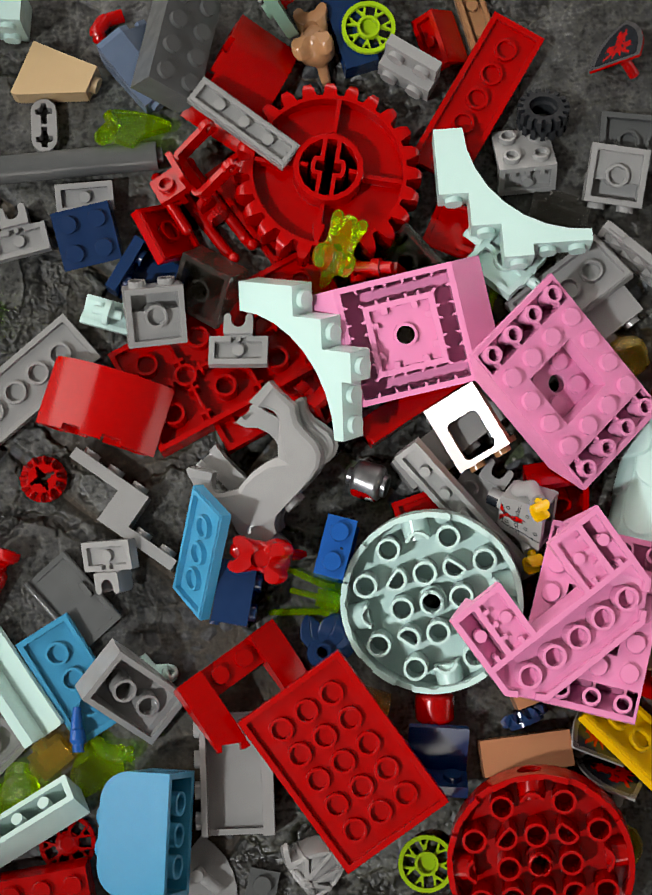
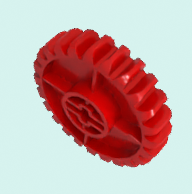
M327 83L324 87L323 95H317L311 85H305L302 89V99L297 100L293 94L286 92L281 95V110L270 104L262 108L263 119L300 145L297 153L283 171L243 142H240L237 146V156L241 161L239 162L241 168L234 175V180L240 184L235 190L237 203L246 207L243 213L244 222L248 226L259 225L257 239L260 243L267 244L277 239L276 256L284 258L292 250L297 251V265L305 267L311 257L314 256L318 257L321 270H329L332 258L338 257L340 261H345L346 259L354 258V253L356 252L366 261H371L375 256V242L381 247L390 248L395 240L394 230L404 231L407 229L410 221L408 212L414 211L418 205L419 195L415 190L421 185L422 172L416 168L420 158L418 148L408 146L412 132L407 126L395 128L398 113L393 108L378 113L379 98L375 95L369 96L364 102L358 101V88L353 86L346 90L344 96H339L335 83ZM326 159L335 160L334 171L332 173L329 195H322L321 187ZM311 163L309 188L306 184L308 180V165ZM347 167L349 168L347 189L343 191Z

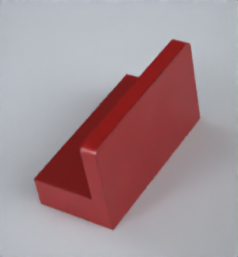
M430 9L411 22L420 50L441 61V71L450 65H464L468 55L452 11Z

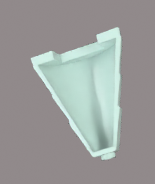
M651 419L618 454L620 463L611 495L612 503L608 517L618 534L652 541Z

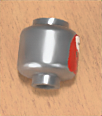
M361 460L355 467L348 469L345 483L349 484V491L352 496L376 502L380 497L385 498L391 483V475H388L385 466Z

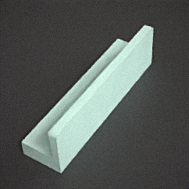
M0 626V713L24 749H26L62 725L64 720Z

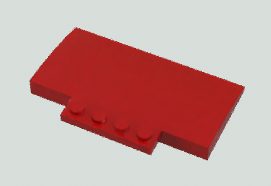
M297 252L247 278L263 277L312 282V295L338 289L328 270L320 269L318 257L312 256L309 263L305 267L297 265ZM238 284L186 311L187 343L129 349L127 343L107 354L115 369L154 381L174 390L157 445L164 458L215 430L229 455L268 434L259 428H245L235 423L250 410L249 407L252 404L249 401L268 381L273 380L293 401L297 400L300 396V393L294 390L293 387L301 380L308 383L314 391L322 386L315 369L295 341L277 325L257 314H253L256 323L255 336L269 337V368H209V336H224V315L226 313L231 315L234 326L239 327L245 323L248 312L240 311Z

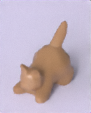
M321 2L313 11L304 12L301 8H297L293 12V19L300 37L293 39L291 48L294 57L298 61H302L306 66L317 68L320 81L325 87L327 83H331L328 63L334 57L335 45L328 32L327 4Z

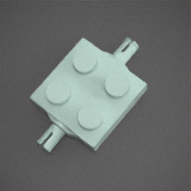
M469 227L463 233V237H466L476 245L474 251L468 257L479 255L485 284L507 301L519 289L528 286L533 290L541 282L534 275L545 263L547 257H540L539 254H535L532 266H528L523 270H512L510 267L502 268L499 235H495L490 239L470 237Z

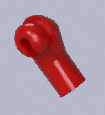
M118 9L101 14L96 18L89 29V35L92 36L95 44L100 43L107 37L106 31L109 27L125 23L122 10Z

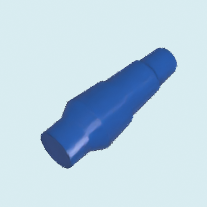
M73 707L69 739L72 745V753H84L86 734L85 729H83L81 707Z

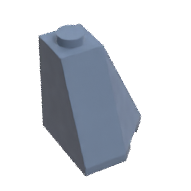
M143 19L137 21L134 25L135 27L131 29L127 25L119 26L98 43L96 47L106 70L142 110L149 115L153 111H160L164 105L130 88L147 24Z

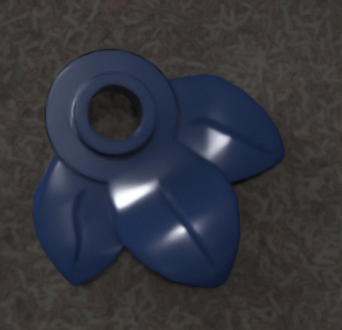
M340 612L330 614L321 623L309 615L305 616L300 627V639L307 647V659L312 666L325 659L317 655V649L324 648L327 651L326 657L337 649L341 651L346 659L353 654L354 649L348 637L345 636Z

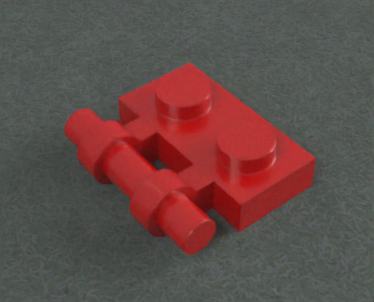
M350 258L334 263L335 273H341L352 284H359L406 272V269L398 262L384 261L382 258H372L371 261H359L356 258Z

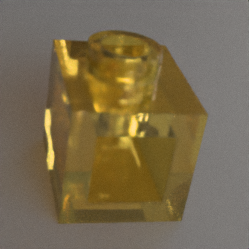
M58 733L49 740L43 737L30 748L33 753L27 759L30 761L28 767L33 775L39 780L43 778L46 782L74 761L78 755L72 753V747L61 733Z

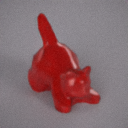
M236 535L233 537V544L229 548V552L234 559L228 562L227 567L234 573L260 571L264 574L266 582L277 585L284 583L288 579L291 561L302 560L307 557V552L294 549L293 545L287 540L280 538L262 541L251 539L244 535Z

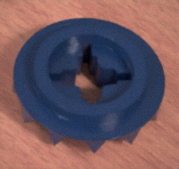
M537 703L522 710L514 711L501 720L503 729L510 728L513 731L538 722L545 718L543 714L548 712V708L544 703Z

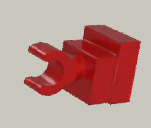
M301 380L293 387L294 390L300 393L298 398H307L308 407L315 418L326 425L332 421L327 397L322 386L314 391L308 383Z

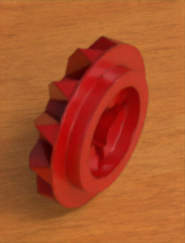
M45 455L32 458L23 466L19 477L21 490L29 499L39 503L54 501L62 495L67 485V473L64 466L57 459ZM38 468L45 475L55 473L47 479L49 490L41 483L33 484L39 478Z

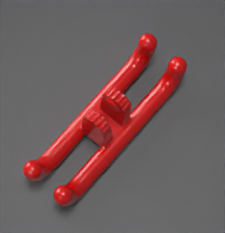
M188 157L187 162L192 166L204 184L207 179L197 167L194 159ZM216 191L209 198H199L197 203L190 194L186 195L189 202L184 207L230 264H237L240 257L215 228L225 221L248 250L254 251L257 249L258 241L251 237Z

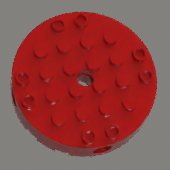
M533 764L517 766L495 774L480 784L466 798L451 828L447 851V875L452 895H632L635 882V855L630 832L621 811L611 797L596 783L577 772L563 767ZM541 856L547 859L548 862L539 865L534 863L533 860Z

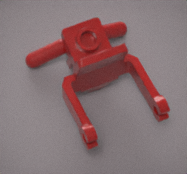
M204 119L199 123L198 128L174 152V155L170 150L165 153L172 168L163 174L154 173L151 177L152 181L149 183L161 205L166 207L175 224L185 236L192 233L191 225L179 208L182 203L185 205L189 202L186 195L192 192L196 197L202 199L209 198L231 176L238 173L241 168L237 161L233 162L232 159H228L203 184L192 166L189 165L187 158L217 129L213 121L209 122L208 119Z

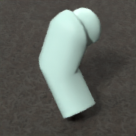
M146 653L140 656L141 659L171 683L178 677L179 672L175 665L155 664Z

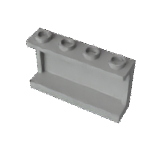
M252 711L230 712V714L238 723L239 720ZM193 721L194 738H199V750H194V768L200 769V781H195V800L201 799V812H196V831L201 830L202 838L220 835H275L274 773L242 729L241 731L250 746L240 750L239 743L223 745L222 753L217 754Z

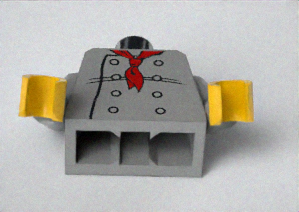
M514 480L505 491L493 487L487 495L486 503L499 509L498 526L513 535L520 542L522 551L526 556L522 559V566L525 573L530 575L539 572L540 566L543 563L544 557L538 553V550L549 538L552 521L555 519L559 492L539 486L535 480Z

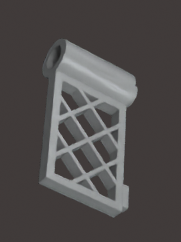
M607 220L597 236L633 274L652 288V254L618 226Z

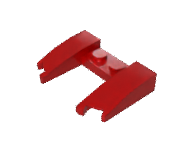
M273 618L173 691L217 754L222 753L223 745L239 743L240 750L250 746L219 695L261 664L281 690L307 672L300 658Z

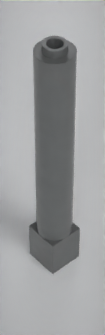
M156 141L0 155V185L159 170V164H164L163 147L157 146Z

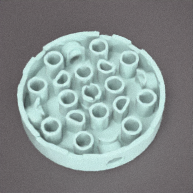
M422 509L401 514L375 529L362 542L348 564L340 596L341 617L345 633L357 656L373 670V673L394 686L397 685L412 690V692L422 694H444L465 689L485 679L488 673L449 620L465 598L475 599L496 581L501 583L523 613V588L518 567L501 539L488 527L469 516L443 509ZM428 594L436 595L441 603L437 608H429L424 604V597Z

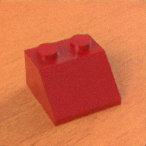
M544 462L523 465V481L535 480L539 486L559 492L555 520L565 521L589 509V487L586 490L578 488L549 469Z

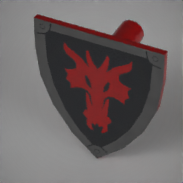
M626 20L613 31L596 52L589 73L592 74L620 64L630 79L636 78L639 75V71L632 59L640 57L642 54L645 38L641 28L636 23Z

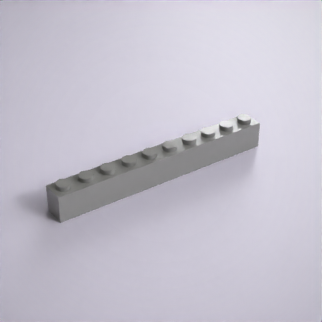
M623 285L585 315L605 340L611 344L618 338L614 333L622 327L627 331L640 320L637 315L643 308ZM551 376L549 385L555 380L559 384L558 379L555 376ZM482 390L500 422L504 421L506 416L485 391ZM474 410L466 413L449 425L450 432L467 456L481 446L478 440L487 434L490 438L492 437L479 414ZM434 429L421 438V441L448 471L455 466ZM394 459L390 465L410 491L413 492L418 488L422 492L423 490Z

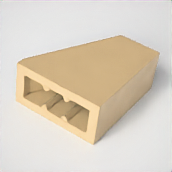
M33 41L10 93L18 103H35L40 99H48L51 102L90 101L93 93H98L102 84V78L97 66Z

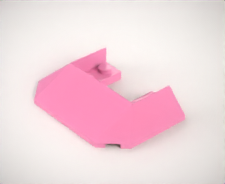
M598 505L563 521L562 523L565 525V528L546 542L577 587L536 620L529 623L501 583L497 581L475 599L465 598L449 620L504 696L532 698L542 701L551 700L646 622L647 611H645L647 592H650L651 578Z

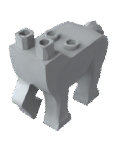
M271 380L249 401L252 404L249 407L250 410L235 423L245 428H259L270 434L278 444V456L265 462L247 476L227 456L220 444H215L203 460L201 459L196 466L188 467L186 471L193 485L203 484L231 514V521L239 535L262 541L280 538L292 544L281 533L285 528V512L289 513L305 498L302 492L320 474L326 463L336 455L338 441L334 440L333 430L315 418L310 412L306 397H300L293 401ZM216 478L228 491H219L217 489Z

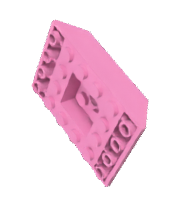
M479 255L312 295L313 312L340 314L342 345L370 348L371 378L361 380L362 408L475 381L469 354L496 328ZM402 326H409L414 331V339L408 344H403L397 339V331Z
M552 273L548 274L469 354L475 381L548 468L582 490H586L652 419V396ZM551 376H555L559 382L556 392L552 391L549 387Z
M553 519L548 540L565 528V525L562 523L563 521ZM619 534L651 578L650 592H647L645 611H647L645 624L551 700L527 699L635 725L652 648V541ZM546 546L529 623H532L577 587L548 546Z

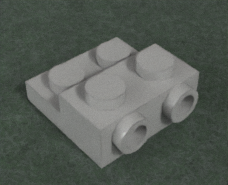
M391 33L385 43V52L378 63L377 73L380 74L381 79L390 85L397 84L404 88L405 92L412 98H421L427 101L438 84L442 62Z
M592 142L581 201L588 202L587 208L604 210L606 204L616 206L615 212L633 214V209H642L651 150Z
M175 276L157 277L156 283H146L145 279H131L127 281V286H121L129 349L188 342L184 288L180 280H175Z

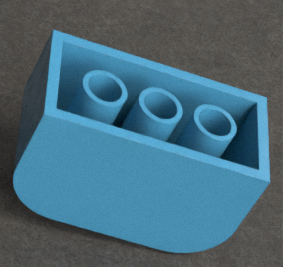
M150 768L121 772L107 781L102 790L100 807L96 814L99 828L98 839L95 843V854L97 856V875L99 881L110 895H189L195 771Z

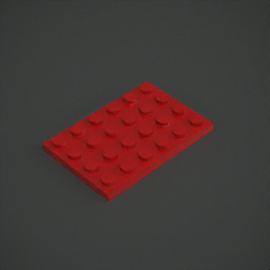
M339 649L237 723L347 874L354 871L449 802L445 793Z

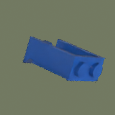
M328 513L313 577L340 584L343 583L348 564L353 557L360 529L357 527L358 521Z

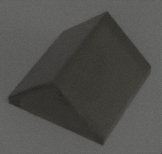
M404 223L395 233V240L392 246H384L375 257L382 258L384 261L398 262L406 269V272L445 263L408 223Z

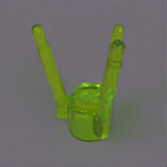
M290 567L289 573L323 588H318L317 593L290 588V593L315 599V606L320 608L271 609L268 611L269 615H322L327 617L330 612L338 613L341 590L335 589L334 584L325 583Z

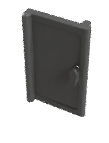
M65 550L55 557L33 579L24 583V587L53 620L68 612L89 647L123 617L104 594L98 595L96 593L95 584Z

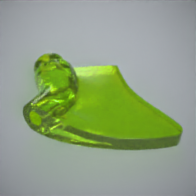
M123 109L107 110L103 115L105 123L95 132L94 140L101 146L115 142L132 149L146 138L171 131L172 124L168 120L142 112Z
M97 735L84 746V753H78L71 770L70 779L81 788L84 798H87L95 792L103 790L111 777L125 772V763L135 760V755L133 754L135 748L131 745L125 747L124 744H108L100 735Z

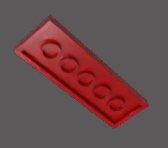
M495 11L417 143L416 148H418L420 153L417 165L435 175L432 150L433 130L448 128L463 129L466 148L474 163L545 39Z

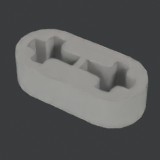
M48 99L37 100L31 107V140L37 152L58 150L60 144L58 111L53 102ZM43 108H47L52 113L47 114V124H43L41 116L38 115L42 113ZM43 131H47L49 139L53 140L48 142V147H43L39 142L44 139Z

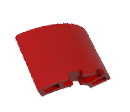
M242 14L215 57L216 61L210 69L213 74L207 71L204 76L262 117V108L267 104L272 105L297 59L294 57L291 47ZM193 106L182 111L180 115L196 127L204 119H208L209 122L212 121ZM215 123L217 129L210 136L232 151L237 152V146L241 141Z
M58 356L35 422L60 432L85 438L89 436L101 440L103 436L102 443L137 455L154 457L174 390L118 369L80 359Z

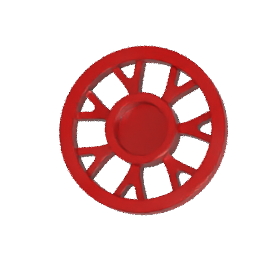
M81 818L78 822L82 823L85 827L79 835L72 831L76 823L74 822L68 826L67 831L56 834L55 842L45 840L40 843L39 850L45 863H54L52 862L54 859L60 862L61 855L69 856V860L75 859L73 854L77 850L82 852L85 857L89 856L91 860L95 853L96 835L90 823ZM86 829L88 830L89 834H84ZM91 837V846L81 847L80 838ZM55 846L59 853L49 859L45 850Z

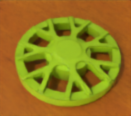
M362 1L351 6L346 11L341 25L345 43L355 52L364 55H373L385 50V43L388 39L379 36L380 30L389 31L394 35L396 30L395 19L390 10L383 4L375 1ZM366 7L375 8L374 16L365 14ZM355 11L361 16L358 23L350 17ZM385 14L389 21L380 25L378 18ZM346 27H356L357 33L347 35ZM359 37L365 40L362 47L354 44ZM376 39L379 46L371 48L369 40Z
M429 834L418 835L407 841L398 857V869L403 881L411 889L421 893H432L444 888L449 883L448 875L443 880L435 873L438 867L447 870V867H445L447 861L439 863L436 855L448 851V844L441 838ZM429 840L438 842L434 853L426 851ZM418 841L423 851L416 855L410 846ZM440 844L444 847V849L439 850ZM404 856L415 858L414 866H403ZM403 869H409V871L405 874ZM416 869L420 876L413 884L407 876ZM424 876L433 877V887L424 888ZM437 879L441 881V883L438 885H436Z

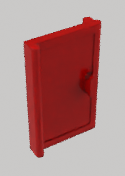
M436 205L421 244L459 259L467 258L476 246L466 237H463V233L469 227L467 206L462 205L458 208L450 209L445 206Z

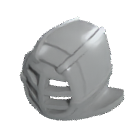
M320 835L296 841L290 851L288 850L287 843L280 847L286 867L307 895H328L326 893L332 890L344 871V868Z

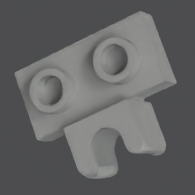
M24 203L17 205L18 215L14 219H8L3 209L0 208V264L52 251L46 223L44 220L31 223L28 209Z
M229 313L224 315V336H209V368H269V337L255 336L256 323L253 314L248 313L245 323L239 327L234 326Z
M490 457L479 475L474 472L471 473L467 469L462 472L457 481L493 521L497 523L499 509L486 503L487 495L493 487L504 491L515 473L508 470L502 477H494L492 475V468L495 465V461Z
M135 538L81 543L85 573L97 572L93 576L95 590L98 595L110 591L118 594L133 588L131 569L139 567Z

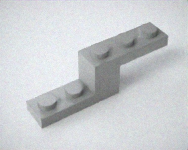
M76 447L69 457L118 490L97 520L123 538H135L137 548L173 572L178 563L174 559L177 553L163 543L159 548L152 544L150 540L153 536L140 527H137L135 531L132 530L152 501L147 496L149 490L137 481H134L132 485L122 479L125 473L112 464L108 468L100 464L98 461L101 457L86 447L82 451Z

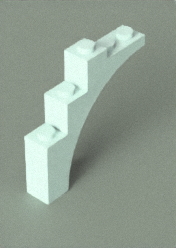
M462 128L433 130L432 150L437 205L453 209L467 204L470 237L490 239L495 235H499L502 268L510 267L512 270L526 269L528 266H532L535 254H539L540 257H550L556 253L568 252L570 255H580L590 250L593 242L592 228H567L541 222L522 214L505 203L493 192L474 167L466 148Z
M263 277L238 281L240 311L257 314L277 325L295 341L312 364L327 397L332 416L334 440L345 442L363 436L361 380L371 378L370 348L341 344L340 314L313 312L312 282Z

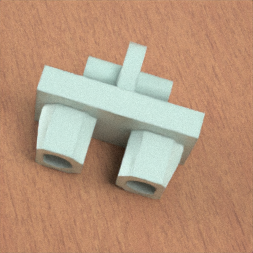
M87 294L84 310L79 322L127 336L123 303Z

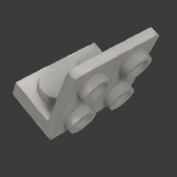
M504 130L491 133L492 146L498 167V196L556 191L557 161L552 142L548 137H545V141H540V137L532 140L530 139V134L526 137L522 135V130Z

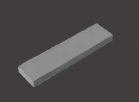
M205 76L187 98L188 104L281 171L285 169L300 147L297 142Z

